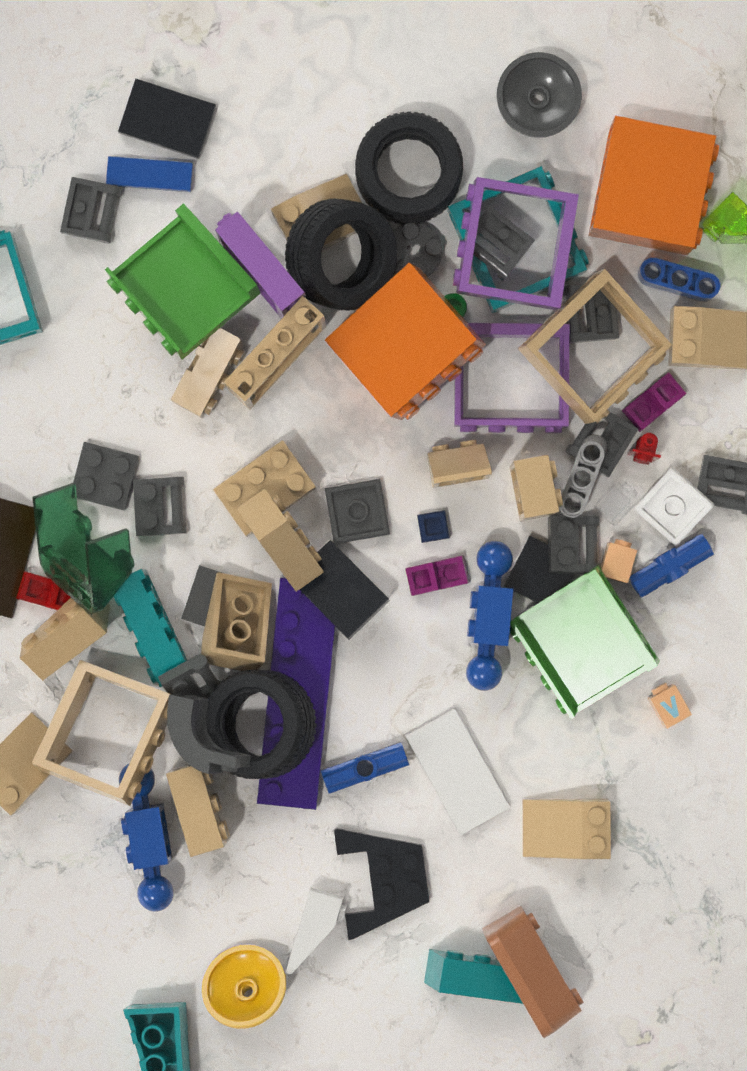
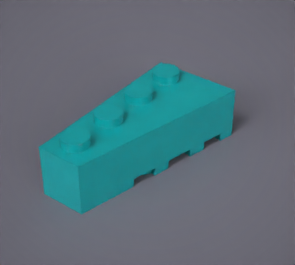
M140 569L111 582L110 584L113 588L111 592L118 607H122L126 615L123 619L129 632L133 631L138 642H135V646L140 657H146L150 667L146 670L152 683H158L159 687H162L158 677L186 662L187 658L147 570Z
M429 949L424 983L437 992L523 1004L498 960H492L490 956L481 954L469 956L453 950L445 952Z
M186 1002L130 1004L123 1009L125 1018L130 1026L133 1045L135 1044L140 1059L141 1071H190Z

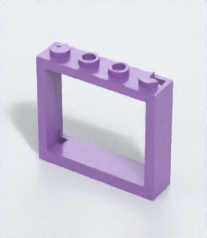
M477 177L473 184H469L466 194V200L471 202L469 212H464L461 229H466L464 241L460 240L458 244L457 257L461 258L460 269L455 268L453 275V286H457L456 293L551 310L560 309L579 194ZM484 189L562 202L547 297L469 284Z
M237 211L233 215L227 213L217 223L219 227L215 229L220 244L258 285L261 295L282 319L302 296L305 297V292Z
M468 323L480 337L529 338L542 325L531 323ZM564 324L551 338H559V374L569 384L570 324ZM464 365L460 367L462 373L455 378L454 427H460V432H477V427H488V432L503 433L505 428H517V433H534V428H545V433H562V428L569 426V405L560 395L558 419L463 418Z

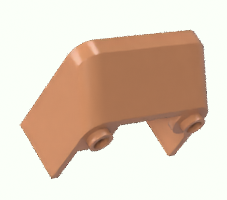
M522 906L482 928L539 1032L543 1038H546L580 1013L582 1010L579 1005L584 1002L576 988L569 989L535 931L540 926L532 912L526 915Z

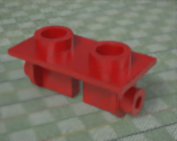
M645 433L638 438L635 449L630 450L627 455L634 456V462L646 465L660 459L661 455L655 454L658 444L657 436L653 433Z

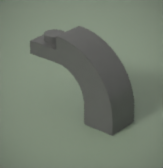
M187 694L169 695L167 708L168 730L174 747L184 761L196 770L206 774L223 773V771L238 772V768L250 767L251 755L220 748L210 738L206 726L209 699Z

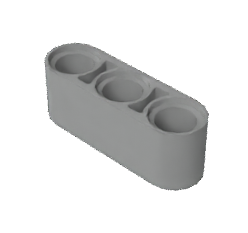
M589 435L586 437L577 454L562 495L563 506L560 507L562 513L567 517L574 518L580 516L589 500L607 451L606 441L599 435ZM586 446H597L600 449V454L596 456L588 454ZM578 471H586L591 479L586 482L581 481L576 473ZM576 497L580 500L581 505L579 507H572L568 504L567 498Z

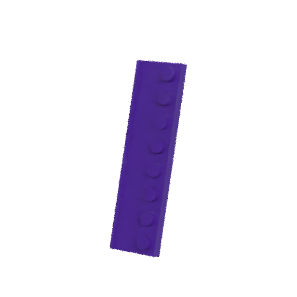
M280 578L271 670L292 677L294 681H297L304 688L303 690H306L307 696L311 698V703L314 706L313 709L316 712L315 723L317 727H315L316 734H314L313 746L300 765H297L295 769H292L291 772L285 775L259 779L257 804L316 810L335 626L300 590L296 592L286 578ZM268 696L262 755L269 753L278 744L283 733V716L279 706L270 696Z

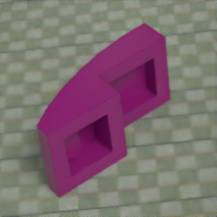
M668 372L625 407L622 412L641 432L687 393Z
M464 555L405 568L411 596L470 583Z

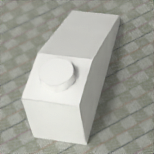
M310 887L286 973L292 974L334 929L336 921L342 922L347 906L342 904V896Z

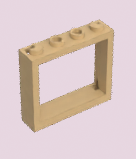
M606 269L595 272L518 350L585 424L595 421L598 423L602 418L607 417L610 413L608 408L614 402L618 404L624 400L629 394L627 389L633 383L637 385L642 382L649 374L646 370L652 364L656 366L661 363L667 355L665 352L672 344ZM600 290L651 348L589 408L538 350Z
M302 296L224 381L228 390L251 410L326 328L324 315ZM318 325L319 328L312 333L311 330ZM254 394L256 397L251 401L250 397Z
M80 660L32 764L40 771L131 806L136 793L140 794L142 788L141 781L145 773H148L152 768L153 755L156 748L160 747L164 741L165 729L168 724V701L171 694ZM95 677L158 701L119 788L56 764Z

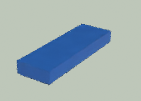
M108 156L106 184L127 188L191 192L193 163Z

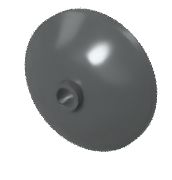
M535 52L523 55L507 66L500 77L496 96L499 111L505 122L512 129L528 137L544 138L560 133L572 123L581 105L582 90L577 74L566 61L553 54ZM541 95L543 101L541 103H535L533 101V96Z

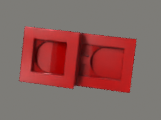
M24 571L16 598L59 610L82 587Z

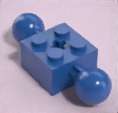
M500 541L486 542L478 550L476 561L479 569L485 574L484 586H477L476 591H471L469 608L475 610L474 620L468 619L467 637H472V643H478L477 656L472 658L467 665L466 677L472 687L481 691L491 690L500 683L502 667L494 657L495 645L508 646L513 589L501 588V578L511 568L513 555L510 548Z
M129 764L124 766L119 774V785ZM150 769L148 773H145L141 781L142 788L140 794L136 793L132 801L133 808L127 810L124 818H121L123 835L129 836L130 844L126 847L128 864L133 863L134 870L143 869L144 879L139 884L137 890L138 901L145 909L158 912L166 909L173 900V886L167 878L161 876L160 865L169 864L173 857L164 803L149 804L148 794L155 785V775L153 770Z

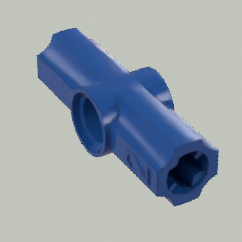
M700 534L688 540L680 547H674L653 559V563L630 575L629 580L641 598L665 583L669 584L689 572V569L713 556L714 553L703 534Z
M398 742L323 769L321 773L330 794L409 766V762L402 743ZM362 760H368L373 764V771L369 775H361L357 771V764Z

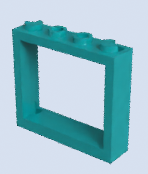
M542 166L506 181L525 185L537 180L540 188L552 190L555 187L550 172H544ZM485 190L482 203L505 192ZM466 199L448 206L447 209L460 240L465 238L466 229H461L463 211L470 208L471 202ZM546 200L557 227H559L562 202ZM573 228L569 253L574 266L567 269L565 282L584 274L587 271L586 265L589 264L585 251L583 249L578 250L575 239L578 238L575 228ZM473 255L472 269L479 285L496 288L486 264ZM550 277L515 292L533 295L549 289ZM486 299L492 313L515 304Z
M5 230L0 231V248L7 247L29 320L0 329V345L43 332L14 235L11 232H5Z

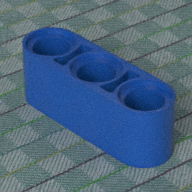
M646 259L638 269L637 276L643 285L690 299L707 302L714 298L720 290V281L715 275L662 259ZM648 265L655 266L659 272L658 277L655 279L648 278L645 275L644 268ZM674 273H680L685 277L686 284L684 286L678 287L673 284L672 275ZM701 281H708L712 284L713 291L711 294H704L700 291L699 283Z

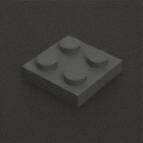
M84 442L70 497L125 511L140 456Z

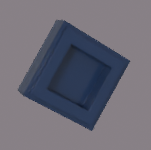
M445 510L417 515L421 543L450 538Z

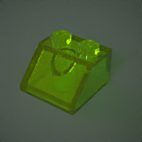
M734 192L702 223L705 227L703 231L706 236L713 242L718 240L721 244H747V205Z

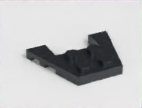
M339 828L334 829L337 855L367 852L374 910L345 913L348 940H353L429 903L422 844L357 833Z

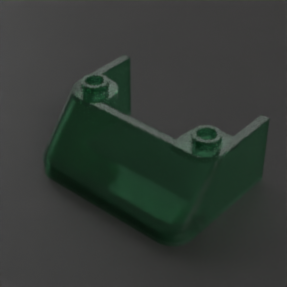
M74 483L33 496L38 554L44 573L88 614L92 615L102 611L132 574L134 559L131 555L129 530L125 528L92 540L90 536L92 523L88 516H84L78 510L76 485Z

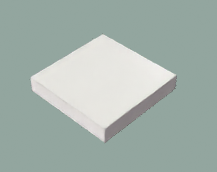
M671 467L634 507V510L674 546H677L709 512L714 503L674 467Z

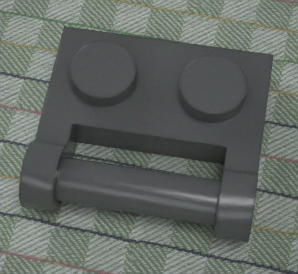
M72 177L60 232L110 244L112 239L110 234L117 197H121L122 188ZM104 193L107 195L99 231L91 230L98 194Z
M490 205L479 219L476 237L480 235L510 259L504 265L476 242L473 255L498 273L497 277L504 281L534 243L535 239Z
M583 284L564 286L563 296H566V301ZM600 290L585 304L588 332L581 333L579 310L569 319V344L615 340L619 338L616 307Z
M612 412L607 417L602 418L609 423L601 434V437L606 441L607 451L599 473L608 478L638 431V428ZM595 421L585 424L572 445L569 444L565 452L576 458L582 442L586 437L592 435L598 423ZM594 446L590 455H599L600 449Z
M703 455L697 489L710 499L714 506L741 511V514L747 515V463ZM707 486L745 492L744 500L706 493Z
M184 477L133 479L136 536L187 533V525H184L182 486H184ZM163 487H170L171 526H165Z
M550 515L548 517L549 573L585 574L597 565L601 568L597 557V526H600L599 516L590 515L571 518ZM578 527H586V564H579Z
M197 655L158 677L163 688L169 694H187L209 699L212 691L216 689L218 684H221V680H217L209 668V661L204 655ZM195 672L200 674L206 685L199 687L192 674Z

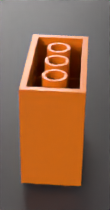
M615 116L609 128L588 236L688 256L693 249L697 248V245H700L703 228L698 227L699 221L701 222L702 218L706 216L708 200H704V196L707 194L708 189H711L714 173L709 172L710 166L712 167L713 162H716L719 152V145L715 144L716 135Z
M410 262L325 339L327 344L390 417L400 420L404 418L409 420L420 410L418 406L425 399L430 401L441 391L439 387L446 380L451 382L462 373L460 367L467 361L472 363L483 354L482 348L486 345L423 271Z

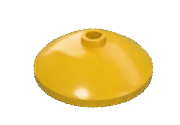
M239 945L222 952L211 962L202 981V998L208 1012L219 1023L236 1029L255 1027L268 1020L279 1009L286 993V975L281 963L270 951L256 945ZM253 990L252 995L245 997L246 991Z

